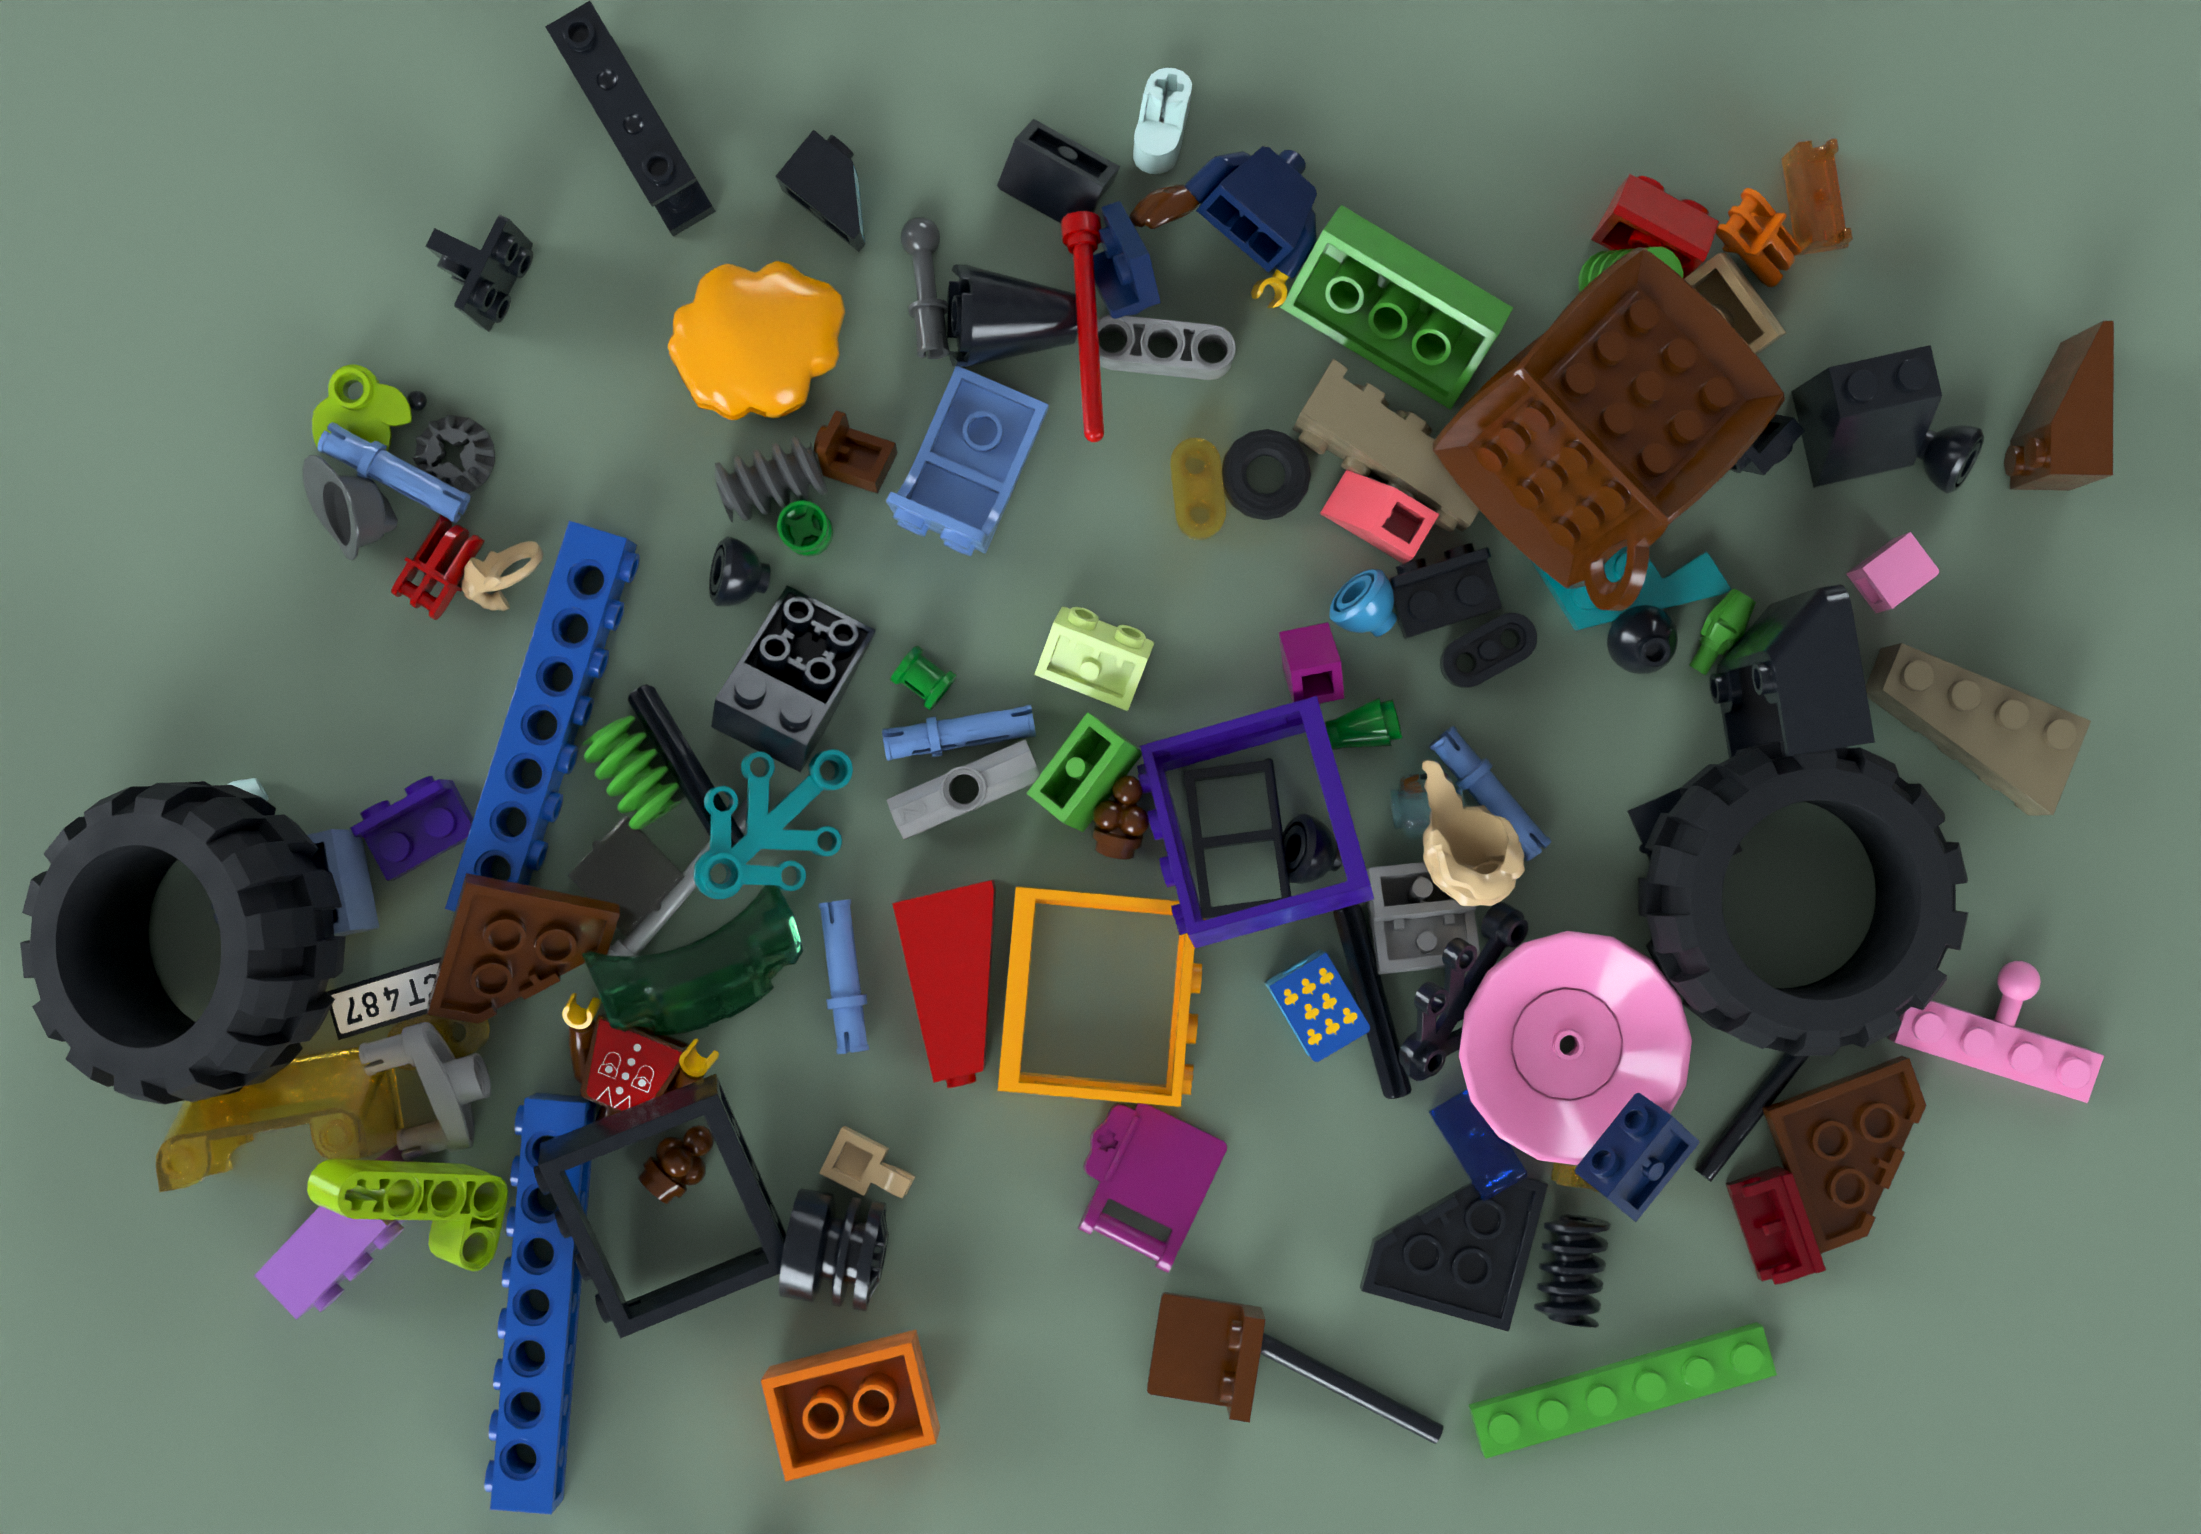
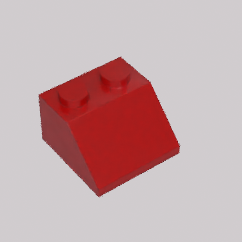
M1629 174L1616 191L1591 240L1609 250L1664 247L1673 251L1680 260L1683 279H1685L1705 261L1719 221L1708 216L1709 212L1703 205L1688 199L1680 201L1665 193L1664 187L1658 181L1647 176L1635 177Z

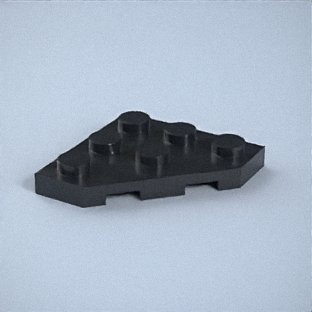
M1494 1168L1379 1234L1371 1242L1360 1283L1361 1291L1509 1332L1548 1183L1543 1180Z

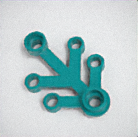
M835 749L817 753L809 763V775L768 813L769 778L772 777L775 771L774 760L769 754L761 751L745 756L741 763V772L748 780L746 834L732 848L731 814L738 806L736 792L728 786H718L710 789L704 798L705 808L711 814L710 850L702 854L694 866V881L700 892L709 898L726 899L735 895L743 884L775 885L783 891H795L801 888L806 880V871L796 861H782L775 867L748 865L746 863L761 849L812 851L815 855L822 857L832 856L840 850L842 838L838 830L833 827L822 826L815 828L813 831L782 829L823 790H836L847 785L853 773L849 757L842 751ZM756 757L762 759L766 766L764 774L760 777L755 776L750 769V764ZM825 761L830 762L835 769L834 776L830 780L824 779L820 773V767ZM718 792L725 793L729 798V805L724 811L717 810L713 803L714 796ZM823 832H827L832 838V846L827 851L822 850L818 846V837ZM716 864H721L726 869V878L719 884L715 883L710 875L712 867ZM788 866L794 868L797 874L795 882L790 886L786 885L781 877L782 871Z

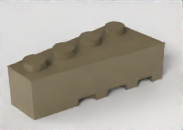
M1333 359L1303 407L1293 427V430L1300 434L1298 440L1316 453L1323 455L1328 450L1343 459L1341 466L1345 470L1365 477L1371 476L1381 483L1397 488L1439 514L1434 523L1438 527L1449 532H1453L1455 528L1462 532L1467 529L1478 514L1479 508L1457 484L1433 451V442L1435 440L1430 437L1432 433L1431 427L1413 412L1398 410L1394 413L1388 408L1389 403L1384 399L1386 394L1370 383H1366L1365 386L1360 384L1353 385L1343 377L1348 368Z
M1903 643L1880 649L1866 684L1867 697L1914 732H1919L1938 746V750L1949 758L1958 760L1979 776L1978 779L1987 786L2003 793L2015 802L2014 805L2028 816L2054 815L2091 723L2090 720Z

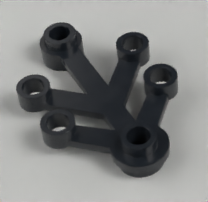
M1505 902L1493 905L1483 918L1481 932L1483 937L1488 939V942L1478 958L1475 946L1462 938H1454L1447 944L1442 955V961L1445 964L1444 988L1429 981L1418 989L1414 999V1004L1417 1008L1416 1032L1407 1037L1399 1051V1062L1404 1067L1405 1073L1412 1079L1422 1081L1436 1075L1442 1069L1446 1056L1460 1049L1462 1027L1454 1031L1452 1030L1458 1021L1464 1019V1011L1483 977L1494 966L1505 947H1516L1525 939L1528 932V922L1524 920V915L1521 911Z

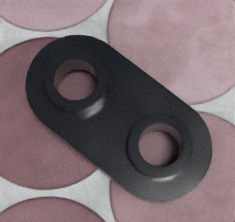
M1506 613L1498 616L1445 647L1440 658V669L1444 678L1456 687L1471 688L1525 660L1533 653L1537 644L1536 628L1527 617L1518 613ZM1505 630L1511 631L1516 635L1517 643L1512 649L1504 647L1501 643L1500 637ZM1460 654H1466L1472 658L1473 668L1470 672L1466 673L1458 669L1456 661Z

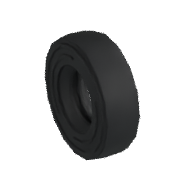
M1263 429L1249 432L1233 443L1224 456L1220 476L1223 492L1234 508L1247 517L1269 520L1283 517L1299 505L1308 491L1311 472L1308 457L1297 441L1283 432ZM1257 457H1273L1284 468V483L1273 493H1259L1251 488L1247 481V467Z

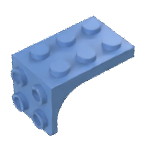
M956 366L904 483L897 493L890 492L886 500L894 514L893 518L898 521L897 525L924 537L928 529L941 535L940 538L945 541V546L967 556H972L974 549L986 554L1048 412L1049 404L963 367Z

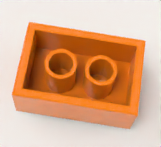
M916 1329L769 1366L761 1379L785 1482L937 1443L940 1424Z

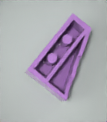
M398 1145L375 1159L381 1161H405L401 1155L403 1150L399 1151ZM319 1206L254 1276L296 1320L314 1306L319 1312H322L344 1292V1289L339 1284L345 1278L352 1281L374 1261L370 1254L376 1248L382 1250L404 1230L401 1224L405 1220L351 1219Z

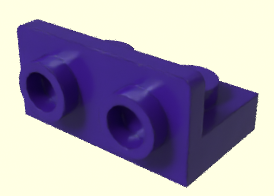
M433 776L422 778L404 789L407 794L405 798L390 805L388 800H385L365 809L360 813L363 821L350 827L354 837L364 838L387 881L396 880L467 840L473 817L453 780L438 779L435 781Z

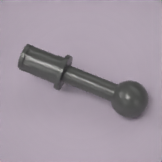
M916 217L909 220L903 226L900 235L904 250L913 257L917 301L909 305L908 311L909 315L915 319L917 356L925 358L927 351L928 359H940L950 353L944 317L949 308L946 301L937 299L932 254L939 246L940 233L937 226L931 220L924 217Z

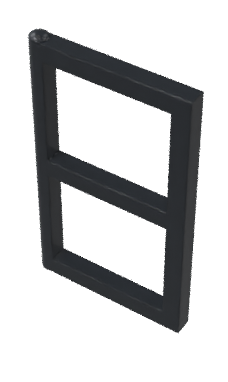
M1267 758L1263 761L1184 771L1203 919H1211L1291 897L1273 759ZM1265 772L1272 829L1202 838L1195 781ZM1274 841L1281 898L1211 907L1204 849Z

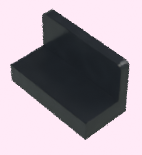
M1033 119L1015 138L997 186L1001 191L1061 223L1064 216L1073 212L1089 211L1094 213L1099 200L1114 183L1120 166Z

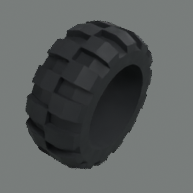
M1773 741L1737 750L1734 757L1720 764L1707 765L1680 787L1682 798L1670 813H1660L1645 845V848L1652 851L1647 878H1638L1639 916L1647 917L1652 937L1646 947L1653 961L1668 981L1683 996L1682 1004L1712 1028L1721 1030L1740 1039V1041L1758 1048L1783 1051L1793 1056H1833L1839 1047L1850 1044L1865 1048L1899 1031L1902 1024L1899 1016L1910 1007L1924 1010L1947 980V975L1938 970L1947 949L1961 950L1969 913L1956 911V885L1968 882L1959 842H1946L1939 827L1940 824L1945 822V813L1920 783L1908 784L1898 776L1895 763L1861 747H1843L1786 756L1783 741ZM1805 801L1837 816L1855 833L1862 843L1871 862L1875 878L1876 899L1874 914L1869 930L1857 951L1835 972L1807 985L1792 988H1773L1747 967L1729 938L1722 908L1723 883L1731 857L1745 835L1769 814L1788 805Z
M205 781L131 786L99 800L84 812L85 817H78L63 828L44 852L51 865L48 871H44L31 879L22 911L23 914L32 917L30 940L20 942L24 978L35 979L41 1000L32 1007L48 1038L67 1042L71 1048L66 1060L90 1080L106 1087L114 1086V1091L132 1099L164 1105L183 1100L195 1102L236 1093L244 1086L264 1083L289 1065L303 1049L300 1043L310 1041L320 1029L335 1000L325 992L328 981L331 978H336L343 972L346 936L334 935L332 910L341 908L342 904L332 873L323 869L317 870L311 860L318 847L300 826L285 814L275 815L276 808L262 797L233 785L212 786ZM177 860L184 863L205 888L213 904L221 936V964L218 981L207 1008L197 1022L185 1015L169 998L157 976L150 952L149 922L153 900L162 879Z

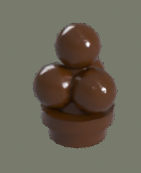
M1125 775L1117 779L1113 785L1112 793L1115 801H1102L1095 807L1093 812V819L1096 824L1093 838L1097 841L1095 850L1104 856L1123 860L1134 858L1135 849L1141 847L1143 833L1149 827L1147 812L1136 805L1143 795L1140 782L1134 776Z
M692 1126L684 1134L683 1141L677 1137H666L660 1141L656 1148L657 1159L652 1156L647 1159L643 1164L645 1170L638 1177L639 1181L656 1198L666 1204L675 1196L680 1198L688 1190L686 1185L698 1184L706 1174L705 1162L699 1156H704L713 1147L714 1137L711 1131L705 1126Z

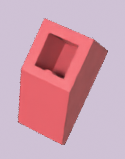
M1349 470L1344 472L1320 512L1324 517L1402 564L1414 558L1439 516L1438 513L1397 488Z

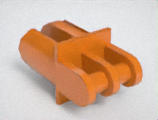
M1745 188L1741 193L1742 202L1739 206L1731 207L1728 211L1730 219L1726 224H1719L1715 233L1725 244L1722 248L1724 252L1737 253L1764 285L1773 287L1783 278L1779 270L1787 271L1795 261L1794 255L1800 254L1802 248L1782 225L1787 215L1776 212L1756 190Z

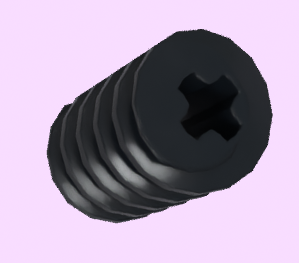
M1564 1214L1557 1221L1544 1223L1545 1229L1558 1236L1556 1241L1545 1242L1541 1246L1542 1249L1555 1255V1260L1539 1263V1269L1551 1274L1553 1278L1552 1281L1537 1283L1536 1289L1550 1295V1301L1534 1304L1535 1310L1547 1315L1549 1319L1563 1324L1594 1328L1599 1326L1598 1322L1588 1315L1599 1312L1601 1303L1589 1294L1601 1292L1603 1289V1282L1591 1274L1602 1272L1606 1267L1605 1261L1593 1253L1607 1250V1240L1595 1233L1609 1230L1611 1225L1609 1222L1588 1216Z

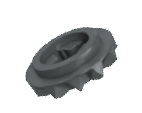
M448 414L447 417L437 421H429L428 427L424 432L416 437L417 446L412 459L417 468L462 492L470 493L478 489L486 482L493 470L495 463L493 441L488 432L470 418ZM443 440L456 447L465 445V449L459 454L463 461L461 464L465 468L464 471L450 462H446L443 465L440 464L442 463L441 460L447 455L443 448L445 446L442 442Z

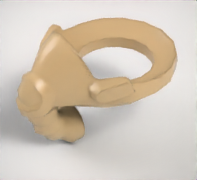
M527 541L516 544L499 553L490 551L484 561L471 557L464 567V579L462 580L461 589L464 592V596L480 604L482 608L491 611H506L510 609L507 599L500 590L521 581L538 567L543 558L541 547L537 542ZM528 557L531 558L524 567L513 574L500 577L503 571L516 561ZM490 591H496L493 595L487 593Z

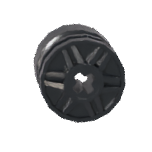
M801 1188L793 1205L784 1244L779 1277L780 1297L813 1302L820 1290L822 1281L828 1280L832 1281L831 1295L833 1306H842L848 1284L855 1285L853 1309L867 1311L871 1296L880 1283L889 1237L886 1223V1203L873 1201L867 1223L860 1222L861 1198L853 1197L844 1219L835 1218L834 1194Z

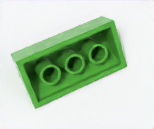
M1340 205L1323 229L1287 294L1286 300L1280 307L1450 410L1499 336L1513 309L1510 305L1343 205Z

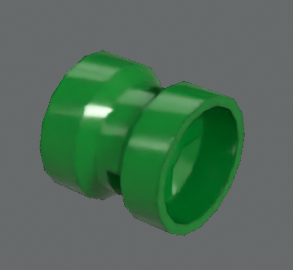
M803 500L792 502L782 510L778 517L777 529L779 537L786 546L798 555L807 557L819 555L828 548L832 541L833 528L831 521L822 509L812 502Z

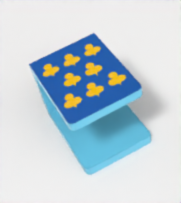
M1321 949L1264 982L1304 1051L1314 1062L1323 1060L1370 1031V1025L1327 952Z

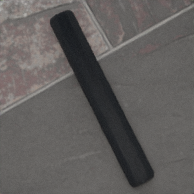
M648 684L640 686L628 695V702L710 836L711 814L705 808L704 798L706 793L714 788V785L655 688ZM716 793L713 799L715 808L719 811L726 810L725 803L720 795ZM731 815L732 848L744 835Z
M1356 904L1334 910L1335 922L1358 1005L1370 1025V1031L1366 1034L1383 1095L1388 1099L1404 1097L1411 1093L1412 1088L1409 1077L1399 1062L1400 1045L1381 976L1378 974L1377 962L1362 907Z

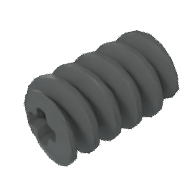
M796 436L791 438L790 454H786L778 443L772 444V460L769 461L765 459L758 449L753 450V466L748 467L739 455L735 456L734 473L729 474L720 462L715 463L716 484L725 510L732 523L733 510L738 513L742 520H751L753 503L762 514H769L771 511V497L782 508H785L790 504V491H793L800 501H808L810 484L822 496L828 492L825 478L811 441L810 447L805 448Z

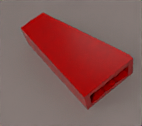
M994 879L892 903L933 1083L946 1080L947 1088L976 1082L975 1073L984 1071L986 1067L996 899Z

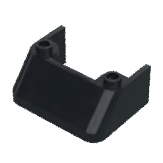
M1841 584L1816 588L1770 604L1717 666L1716 674H1711L1710 676L1712 699L1715 704H1720L1729 759L1736 755L1737 750L1773 741L1784 742L1786 756L1875 742L1852 604L1846 588Z

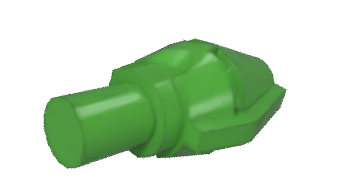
M1733 588L1709 613L1700 632L1702 637L1699 642L1702 645L1689 666L1707 675L1719 654L1724 656L1727 650L1730 651L1744 635L1756 604L1752 598Z

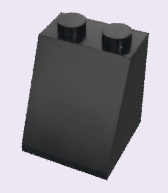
M1931 345L1829 367L1791 391L1798 422L1805 430L1802 434V440L1813 488L1914 465L1942 398Z

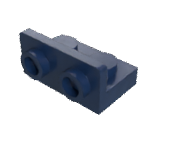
M1120 201L1101 207L1106 227L1099 229L1104 251L1093 255L1095 286L1111 317L1117 319L1123 316L1135 315L1148 307L1160 304L1161 301L1149 252Z
M1636 1093L1577 1165L1575 1173L1628 1217L1637 1222L1700 1141L1672 1115L1641 1093Z

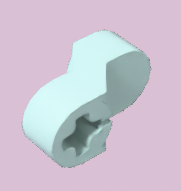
M1163 68L1151 74L1143 93L1139 120L1134 134L1133 160L1140 170L1149 174L1168 172L1176 164L1180 153L1185 124L1190 110L1192 82L1188 75L1176 68Z

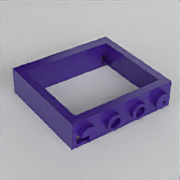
M1317 696L1140 745L1144 764L1137 766L1139 782L1144 794L1152 792L1156 809L1147 811L1150 826L1155 840L1164 839L1168 855L1159 858L1162 874L1167 888L1176 887L1179 904L1171 906L1172 914L1176 921L1179 935L1188 934L1195 948L1374 900ZM1306 732L1347 881L1204 920L1166 771Z

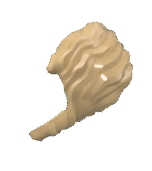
M1429 759L1422 761V769L1427 774L1424 788L1427 791L1428 805L1431 808L1429 815L1430 824L1423 833V859L1434 884L1461 906H1492L1501 902L1515 888L1516 879L1525 871V856L1518 834L1510 821L1504 817L1492 814L1484 805L1463 806L1462 797L1456 793L1453 781L1444 776L1441 765Z

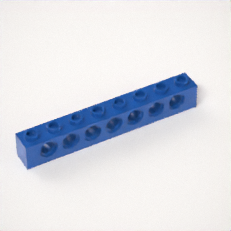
M568 522L445 906L447 910L455 912L466 873L493 878L491 867L494 860L499 856L504 857L511 867V874L507 881L523 885H529L533 870L539 871L544 863L548 843L543 841L548 823L556 821L563 804V794L558 793L564 774L569 775L572 772L578 757L579 747L574 745L579 726L585 727L593 710L594 699L589 697L594 679H600L603 676L608 663L609 650L604 649L610 630H617L623 616L624 602L619 600L625 582L631 583L639 566L640 556L635 553L637 544L627 538L576 522ZM592 570H601L604 577L602 588L593 595H586L582 586L585 575ZM584 617L588 623V633L582 641L572 643L567 634L568 626L575 618ZM567 664L572 670L573 680L566 690L558 692L553 686L552 676L559 666ZM551 712L556 717L557 730L551 738L544 740L538 734L537 723L543 714ZM535 760L541 767L542 777L536 786L529 788L522 780V770L526 763ZM515 808H519L526 816V827L518 836L511 834L506 824L509 813Z
M535 1093L526 1097L524 1105H519L516 1112L515 1134L521 1136L520 1156L516 1155L513 1159L510 1181L512 1186H517L516 1206L510 1207L506 1222V1234L508 1237H513L512 1255L505 1259L502 1271L503 1288H509L507 1308H502L497 1328L498 1338L504 1339L503 1359L499 1358L497 1360L493 1376V1387L495 1390H500L499 1409L493 1411L489 1424L490 1441H496L494 1460H490L488 1463L484 1482L485 1491L491 1492L490 1510L552 1515L564 1498L582 1276L575 1260V1252L579 1250L572 1236L566 1239L563 1237L558 1228L554 1211L546 1210L538 1201L539 1186L535 1178L534 1167L538 1166L540 1143H542L544 1136L558 1137L595 1122L596 1103L582 1096ZM592 1160L565 1170L586 1217ZM535 1238H543L550 1242L554 1250L552 1261H544L536 1256L533 1249ZM531 1289L541 1290L547 1295L549 1299L548 1311L536 1310L529 1301ZM526 1341H536L543 1347L545 1351V1360L543 1362L533 1361L527 1356L525 1352ZM521 1392H530L536 1395L541 1404V1411L530 1412L526 1410L521 1403ZM518 1443L527 1444L534 1449L537 1457L535 1463H527L519 1458L516 1451Z

